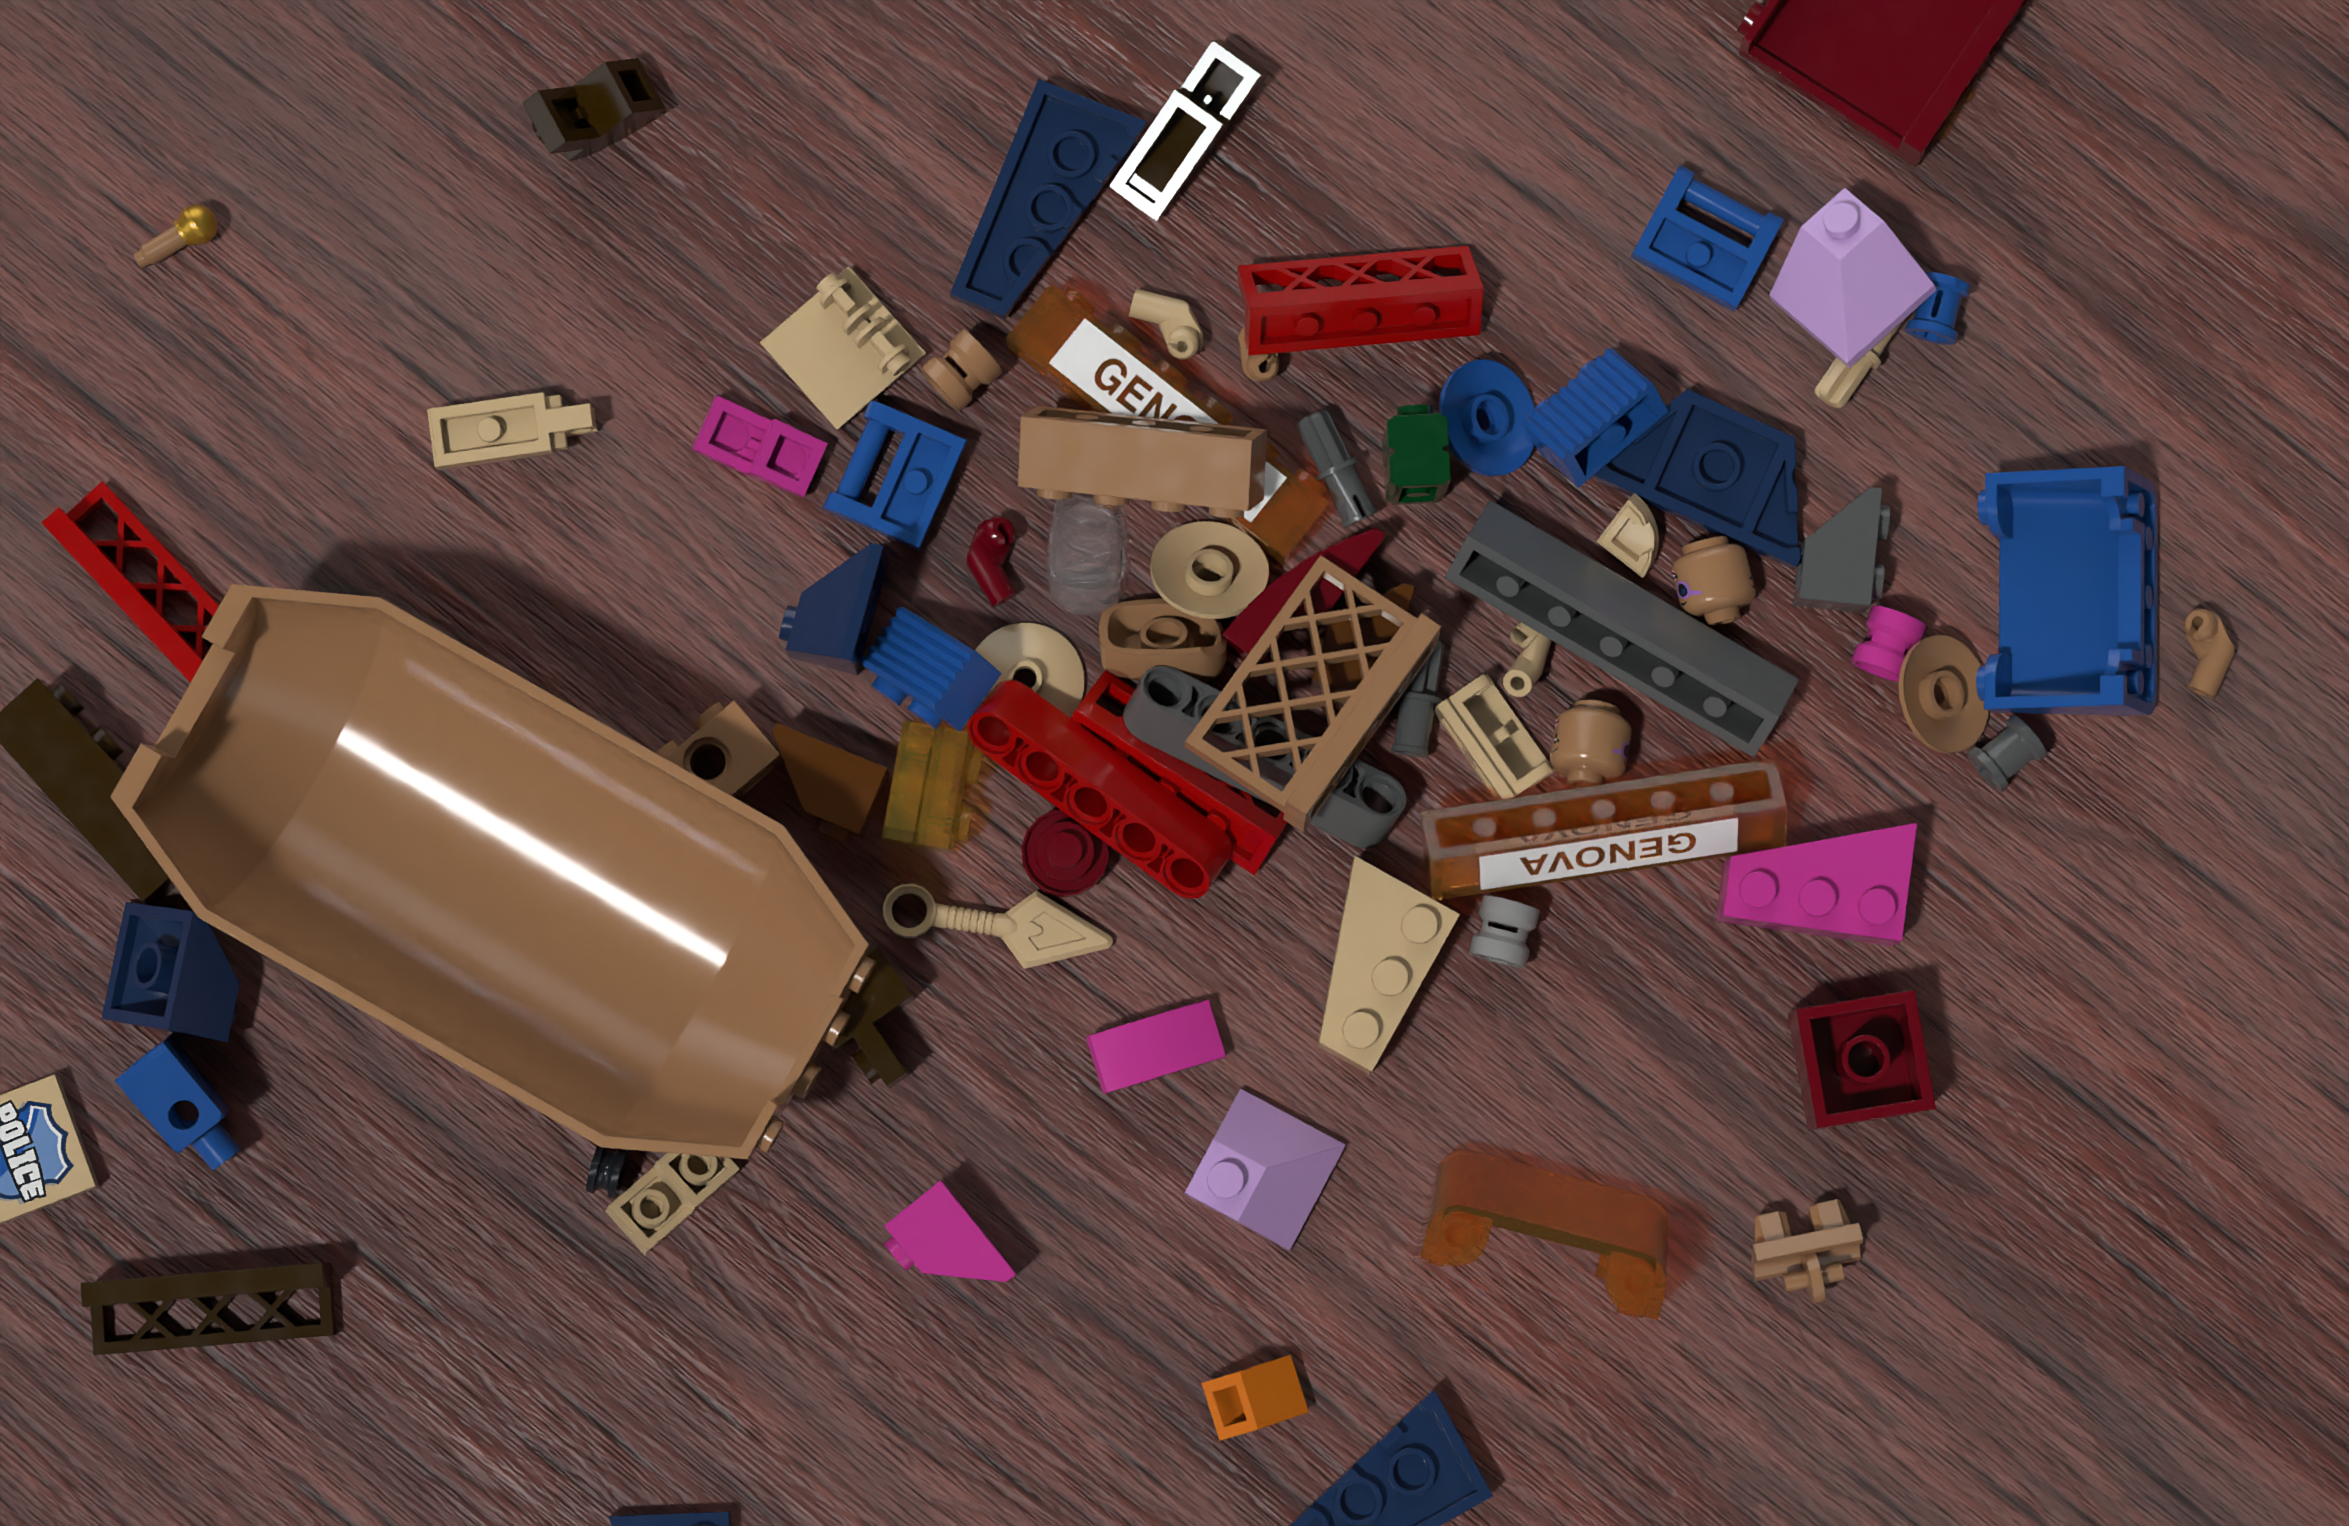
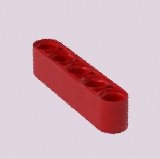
M1013 680L998 683L970 717L967 724L968 736L981 752L1173 893L1183 898H1200L1207 893L1230 860L1232 843L1228 835L1220 827L1028 686Z

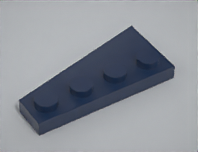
M1038 79L950 292L951 299L1005 320L1148 127L1147 121Z

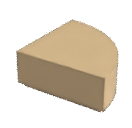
M1634 493L1596 542L1643 578L1652 567L1658 553L1659 534L1657 524L1646 503Z

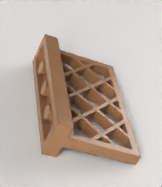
M1320 555L1186 739L1185 748L1284 813L1283 820L1304 832L1437 647L1441 626L1422 613L1417 619ZM1325 578L1344 591L1347 609L1314 614L1310 594L1320 580ZM1354 598L1366 606L1356 607ZM1304 604L1306 616L1294 617ZM1381 615L1400 627L1389 643L1364 647L1358 619ZM1350 620L1355 648L1322 654L1317 626ZM1308 627L1314 655L1280 660L1277 639L1283 631ZM1270 650L1272 662L1260 664ZM1379 656L1369 670L1366 658ZM1358 660L1362 681L1357 688L1330 693L1325 665ZM1317 667L1322 695L1288 700L1283 672ZM1275 674L1280 702L1247 707L1243 686L1248 679ZM1236 697L1239 709L1226 711ZM1345 703L1335 717L1333 705ZM1324 706L1328 722V728L1324 734L1319 737L1296 740L1291 712ZM1283 713L1288 742L1254 747L1249 719ZM1241 720L1246 749L1221 752L1206 742L1205 738L1216 724ZM1311 750L1301 764L1299 752ZM1291 753L1295 774L1283 791H1280L1260 777L1258 758ZM1249 760L1251 771L1238 762Z

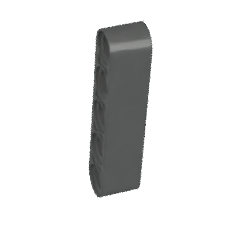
M1155 666L1148 669L1124 708L1123 719L1129 732L1139 740L1268 803L1185 748L1186 739L1221 691L1168 666ZM1237 699L1232 701L1226 711L1239 709ZM1271 716L1249 719L1254 747L1288 742L1285 723ZM1241 720L1216 724L1205 738L1206 742L1221 752L1246 749ZM1294 728L1296 740L1313 738ZM1311 750L1299 752L1301 764ZM1291 753L1257 759L1260 777L1280 791H1283L1295 774ZM1356 759L1310 824L1353 846L1363 849L1374 848L1381 844L1405 808L1406 794L1396 779ZM1249 760L1238 762L1251 771Z

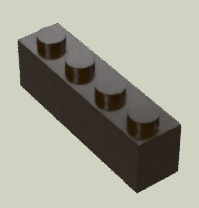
M37 678L0 711V745L141 901L155 906L175 888V885L110 797L126 770L117 759L124 750L102 726L99 725L93 732L78 716L85 707L63 683L59 682L52 688L50 684Z

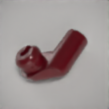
M1001 516L992 517L979 524L975 530L966 557L967 567L992 608L1005 603L1017 594L1002 568L1010 545L1015 538V529L1007 518Z

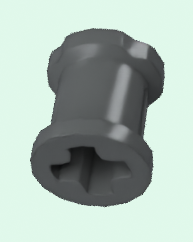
M2012 715L2005 721L2007 728L1983 748L1973 747L1967 752V757L1975 770L1998 793H2002L2009 787L2007 780L2034 759L2039 762L2047 756V751L2036 734L2024 721L2015 715Z

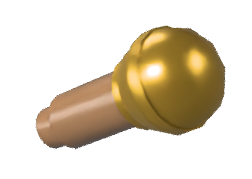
M200 204L185 207L178 219L174 221L175 225L142 244L141 249L133 253L134 259L143 269L150 264L155 265L186 245L207 244L217 232V220L214 213L206 206Z

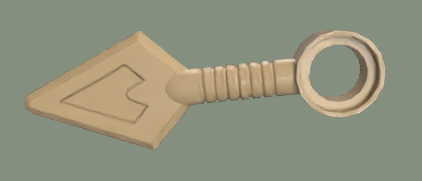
M914 883L902 884L893 888L886 896L883 904V918L887 927L895 935L903 938H916L925 934L931 927L945 929L948 927L951 930L971 931V933L978 932V934L985 933L986 935L992 934L1002 938L1023 969L1105 950L1113 944V939L1110 935L1038 891L1033 892L1005 914H994V912L990 911L987 913L984 910L965 909L964 907L957 908V906L950 907V905L935 903L932 895L924 887ZM905 894L919 896L927 907L925 920L914 928L900 926L892 916L894 902Z

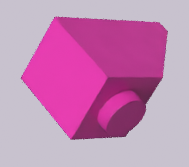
M941 1180L884 1225L892 1235L884 1245L905 1271L916 1265L920 1272L924 1274L1010 1282L1017 1276V1273Z

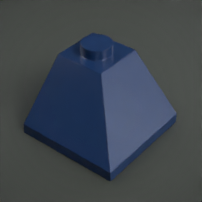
M870 543L803 591L798 607L787 606L780 628L779 639L787 641L785 650L790 658L858 676L861 657L864 655L889 566L883 545Z
M126 902L101 1019L228 1042L230 1028L237 1014L236 999L240 983L209 924L198 918L194 911Z

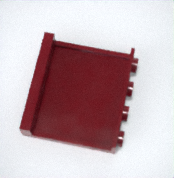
M1769 0L1765 6L1755 2L1737 30L1738 33L1744 36L1739 55L1909 164L1917 167L2028 0Z

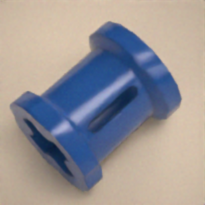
M1925 272L1935 285L1936 292L1916 309L1915 317L1907 321L1905 331L1909 335L1924 341L1954 345L1959 335L1954 330L1962 298L1969 296L1971 285L1950 275ZM1941 300V303H1940V306H1939V310H1938V314H1937V316L1935 317L1936 311H1937V307H1938V304H1939V301Z

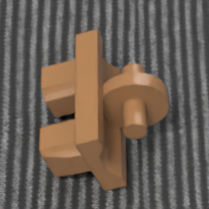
M1838 1199L1817 1203L1809 1207L1808 1217L1812 1228L1810 1233L1791 1236L1786 1212L1776 1211L1756 1216L1751 1258L1754 1280L1760 1281L1782 1276L1786 1292L1807 1288L1812 1304L1825 1302L1824 1284L1845 1280L1842 1264L1859 1261L1861 1258L1860 1244L1863 1243L1859 1223L1850 1224L1849 1218Z

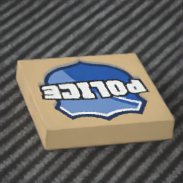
M51 1075L0 1095V1225L100 1187L59 1075Z

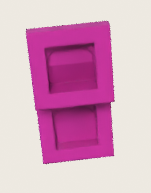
M717 395L712 400L690 450L744 475L803 498L828 443L777 419L769 420Z
M1209 1000L1147 1017L1086 1037L1103 1094L1152 1081L1165 1075L1226 1057Z

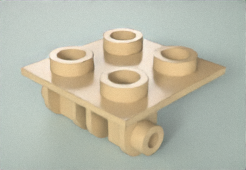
M849 266L838 276L834 272L826 276L816 287L819 292L760 342L837 431L926 355L925 351Z

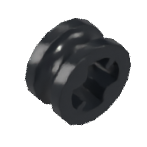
M597 1145L587 1178L586 1192L594 1194L598 1189H604L609 1198L617 1199L626 1173L630 1150L619 1149L614 1151Z

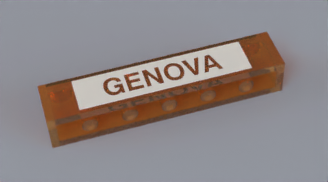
M1050 284L1006 338L1010 351L1086 411L1232 426L1230 422L1234 419V416L1224 406L1210 396H1206L1202 402L1183 388L1188 380L1176 368L1162 359L1156 365L1150 362L1137 351L1142 344L1136 337L1117 323H1114L1110 329L1091 315L1096 309L1094 305L1069 286L1062 292L1053 284ZM1267 441L1264 500L1251 510L1245 511L1243 517L1223 519L1233 527L1252 537L1263 551L1282 566H1285L1328 512L1329 502L1322 497L1327 490L1313 476L1302 469H1298L1295 474H1292L1278 463L1276 459L1279 457L1280 452Z
M1775 758L1420 812L1423 857L1431 898L1435 901L1786 847L1787 804Z

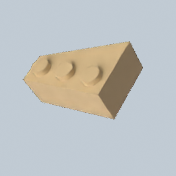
M1354 856L1317 1046L1370 1075L1460 914Z

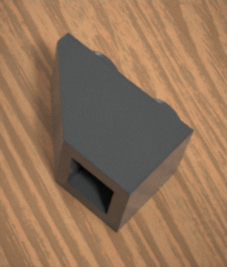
M1870 487L1806 538L1799 546L1801 559L1796 567L1793 606L1863 614L1871 606V599L1881 598L1884 583V564L1875 563L1877 540L1886 541L1890 522V506L1881 505L1882 488Z

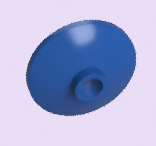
M1474 360L1456 368L1446 380L1439 401V413L1447 417L1448 447L1454 456L1469 470L1489 477L1502 476L1517 470L1530 456L1534 443L1523 426L1525 417L1532 416L1535 407L1521 379L1511 369L1493 360Z

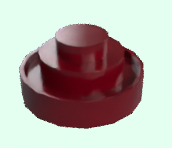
M1052 810L1037 818L1026 831L1021 847L1023 867L1031 882L1043 892L1057 897L1079 896L1092 889L1103 877L1109 860L1108 844L1061 810Z

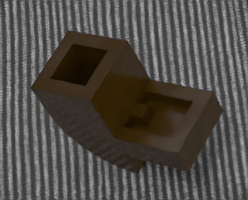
M639 58L604 62L574 86L538 90L522 102L532 120V127L538 139L545 144L550 154L564 152L568 161L592 155L622 140L666 109Z
M876 947L867 955V957L876 961V964L860 992L851 991L842 1009L849 1013L851 1018L834 1046L830 1045L835 1053H838L856 1041L861 1049L851 1056L871 1085L881 1078L890 1089L908 1077L909 1074L876 1026L912 1002L914 997L880 948Z

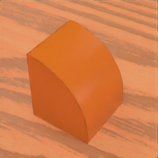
M1291 1355L1201 1383L1219 1441L1259 1430L1309 1412Z

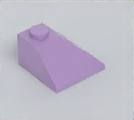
M1844 188L1801 226L1769 296L1773 303L1850 369L1936 292V288L1884 220Z
M1240 1089L1184 1195L1290 1251L1346 1145Z

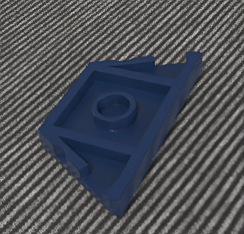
M1686 389L1665 407L1668 413L1591 477V479L1629 496L1636 493L1645 503L1718 536H1727L1729 541L1793 570L1799 564L1801 554L1800 548H1798L1797 531L1798 491L1795 486V437L1691 390Z

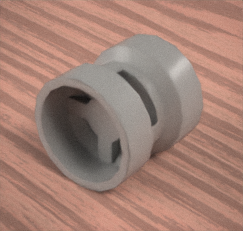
M1484 895L1479 910V915L1483 920L1480 932L1473 935L1468 954L1497 964L1525 969L1530 953L1526 940L1528 933L1537 926L1540 910L1516 901ZM1493 925L1517 931V933L1494 928Z

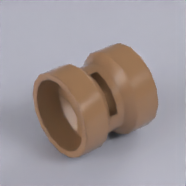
M962 329L950 340V349L943 356H933L920 367V371L928 382L958 412L972 401L974 390L981 384L990 385L1003 373L988 351L965 329ZM954 366H955V367L957 368V370L965 377L964 379H963L962 376L953 368Z

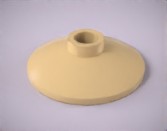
M1197 521L1178 526L1159 540L1152 553L1150 574L1157 592L1177 610L1199 618L1222 619L1240 614L1252 600L1266 589L1269 566L1261 547L1242 530L1220 522Z
M1035 623L1007 625L987 636L975 650L1002 673L985 698L998 683L1013 680L1015 673L1020 669H1030L1037 677L1036 683L1031 689L1070 718L1082 701L1085 679L1081 660L1071 643L1060 633L1047 626Z

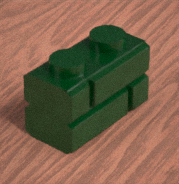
M1416 404L1398 407L1397 415H1393L1391 419L1387 420L1382 438L1383 466L1386 467L1384 473L1385 501L1391 503V505L1439 503L1445 497L1451 480L1449 453L1446 452L1449 445L1447 417L1441 415V413L1433 414V406Z

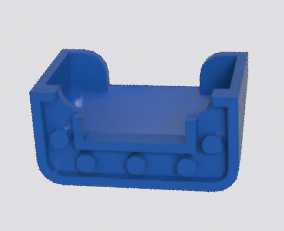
M2125 466L1985 473V490H1981L1978 496V516L1981 524L1988 525L1993 536L2000 539L1999 653L1990 654L1986 665L1978 668L1976 676L1977 694L1979 699L1984 701V710L1993 713L2117 716L2152 714L2157 700L2158 506L2153 483L2148 478Z

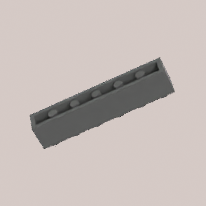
M1491 500L1468 534L1444 577L1753 758L1781 716L1799 680Z

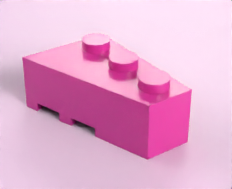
M1917 823L1731 856L1723 862L1716 921L1894 946L1900 943L1903 937Z

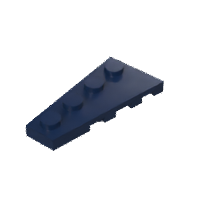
M1433 1389L1289 1526H1441L1493 1497V1494Z

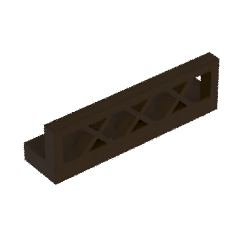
M312 1263L81 1283L82 1307L91 1308L93 1355L336 1335L332 1263ZM318 1289L321 1324L297 1326L279 1309L296 1290ZM283 1291L273 1304L260 1294ZM248 1294L267 1311L251 1330L237 1331L220 1316V1313L236 1295ZM223 1296L213 1309L200 1299ZM188 1299L207 1316L191 1335L178 1336L160 1319L176 1300ZM163 1302L153 1314L141 1303ZM128 1304L147 1320L131 1340L108 1342L106 1306ZM273 1316L286 1326L263 1329ZM213 1322L225 1331L222 1333L203 1334ZM153 1327L165 1336L162 1338L143 1339Z

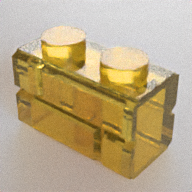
M903 721L882 833L884 842L946 854L955 853L957 841L968 842L974 808L963 806L967 783H979L984 756L983 752L978 748H974V744L968 736V731L961 730L959 732L956 729L938 727L935 730L928 724Z

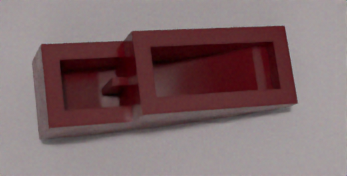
M1375 528L1344 539L1308 557L1277 578L1247 605L1222 634V637L1227 640L1228 648L1243 659L1248 656L1320 555L1357 579L1383 545L1386 535ZM1322 578L1310 594L1314 614L1333 611L1345 596L1344 591L1325 578ZM1304 604L1294 617L1306 616ZM1308 627L1301 628L1310 635ZM1283 631V633L1277 639V645L1281 642V640L1284 638L1288 631ZM1270 650L1260 664L1265 663L1271 655Z

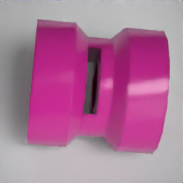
M1874 605L1871 607L1865 622L1869 630L1867 637L1871 641H1864L1856 645L1851 663L1877 677L1899 683V674L1906 656L1905 653L1915 643L1924 638L1928 627L1912 616L1887 607Z

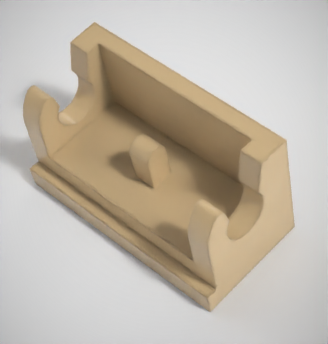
M1488 674L1479 676L1436 706L1434 710L1435 716L1501 809L1555 772L1550 761L1543 755L1495 687Z

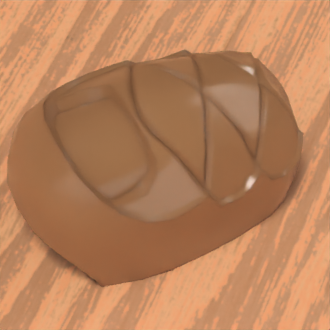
M1163 598L1113 604L1102 612L1099 623V649L1103 669H1107L1118 677L1140 681L1146 671L1155 666H1168L1207 684L1221 675L1228 657V643L1222 637L1225 630L1218 619H1206L1188 615L1171 606Z

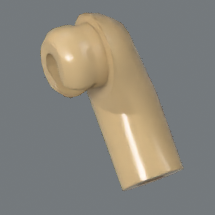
M1136 288L1129 317L1158 324L1168 351L1173 357L1186 360L1196 355L1203 346V331L1190 305L1180 299Z
M1519 622L1511 631L1510 639L1523 650L1503 678L1505 690L1515 697L1527 695L1542 675L1552 641Z

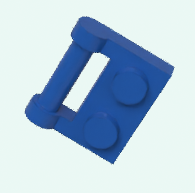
M1679 165L1630 258L1735 312L1784 219L1770 211L1765 216L1694 179L1695 172ZM1681 199L1754 236L1749 248L1676 211Z
M870 401L863 415V418L867 420L865 428L836 493L829 492L823 509L834 516L861 525L920 551L967 446V440L889 406ZM888 431H893L903 435V439L871 508L857 501Z

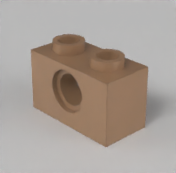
M734 700L725 708L720 702H717L703 712L692 724L697 732L680 746L673 740L656 752V754L696 776L694 763L697 756L708 749L721 751L726 758L723 772L714 779L702 780L736 799L742 797L783 762L779 752Z

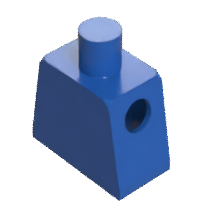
M172 1033L125 1069L115 1079L119 1087L177 1154L191 1144L213 1171L241 1149L219 1122L227 1115L230 1108ZM182 1100L192 1102L199 1111L198 1119L193 1121L183 1120L176 1111V1102Z

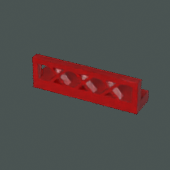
M1469 246L1238 265L1237 281L1246 308L1244 342L1248 356L1480 335L1484 288ZM1459 268L1461 275L1441 277L1432 272L1439 269ZM1382 274H1393L1402 279L1399 281L1383 282L1374 277ZM1324 279H1335L1343 284L1341 286L1325 287L1316 282ZM1277 284L1285 289L1283 291L1258 293L1256 285Z
M101 481L68 513L58 507L41 523L191 683L205 658L206 639L202 638V635L207 628V611L214 616L219 604L107 484ZM105 501L118 515L117 540H93L79 523ZM128 526L142 541H127ZM102 549H117L116 564ZM126 549L151 550L158 557L157 583L132 582L125 574ZM167 568L182 584L167 583ZM141 591H156V607ZM166 592H190L198 600L197 626L172 625L165 617ZM182 634H196V649Z
M1105 670L1077 706L1071 719L1220 827L1228 835L1232 843L1230 860L1255 875L1288 822L1283 820L1284 813L1281 811L1276 818L1254 805L1252 795L1222 780L1217 781L1204 773V771L1132 735L1125 726L1123 716H1115L1097 704L1101 697L1106 695L1125 708L1135 691L1134 688Z

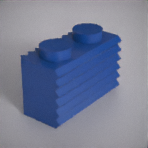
M1608 348L1605 349L1603 356H1597L1596 360L1586 363L1580 369L1577 378L1569 380L1568 386H1561L1559 394H1552L1551 398L1541 401L1534 409L1532 416L1525 417L1523 426L1542 457H1545L1563 476H1566L1570 482H1573L1579 488L1668 413V410L1654 384L1614 349Z
M904 607L896 609V617L889 618V626L882 628V636L876 637L875 645L868 647V655L861 657V665L877 677L871 684L873 689L899 707L905 698L909 699L912 703L907 709L935 730L943 721L960 732L1002 674L978 652Z

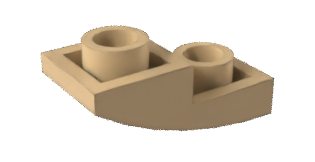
M666 1153L655 1163L650 1171L613 1201L605 1212L637 1248L646 1255L712 1197L740 1169L730 1158Z

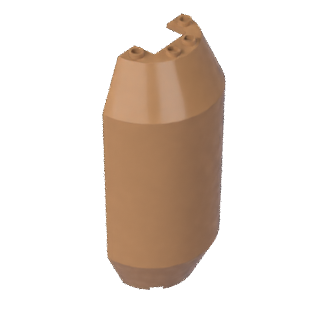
M231 584L202 635V638L213 644L155 746L140 744L110 796L197 917L602 1148L749 1159L757 1149L768 1154L785 1125V1121L780 1119L781 1114L794 1094L804 1099L809 1093L821 1071V1067L813 1063L824 1042L834 1046L839 1040L851 1018V1015L842 1009L851 991L860 992L876 964V961L867 957L869 944L787 829L761 812L380 597Z

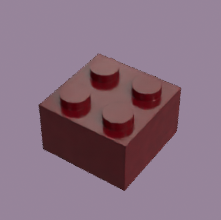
M1915 990L1800 1008L1787 1013L1808 1131L1936 1109Z

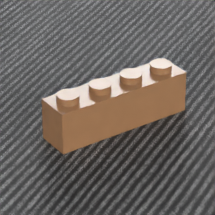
M1037 406L1021 416L1018 487L1037 489V496L1045 499H1069L1072 497V493L1094 495V502L1102 505L1120 506L1129 504V499L1151 501V508L1158 511L1180 512L1186 510L1187 505L1209 507L1208 514L1211 516L1239 518L1244 516L1245 511L1251 510L1264 500L1267 429Z

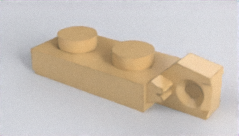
M544 392L427 409L434 467L437 470L555 454L554 451L568 449L567 437L597 432L595 409L591 407L590 403L563 407L561 395L547 396Z

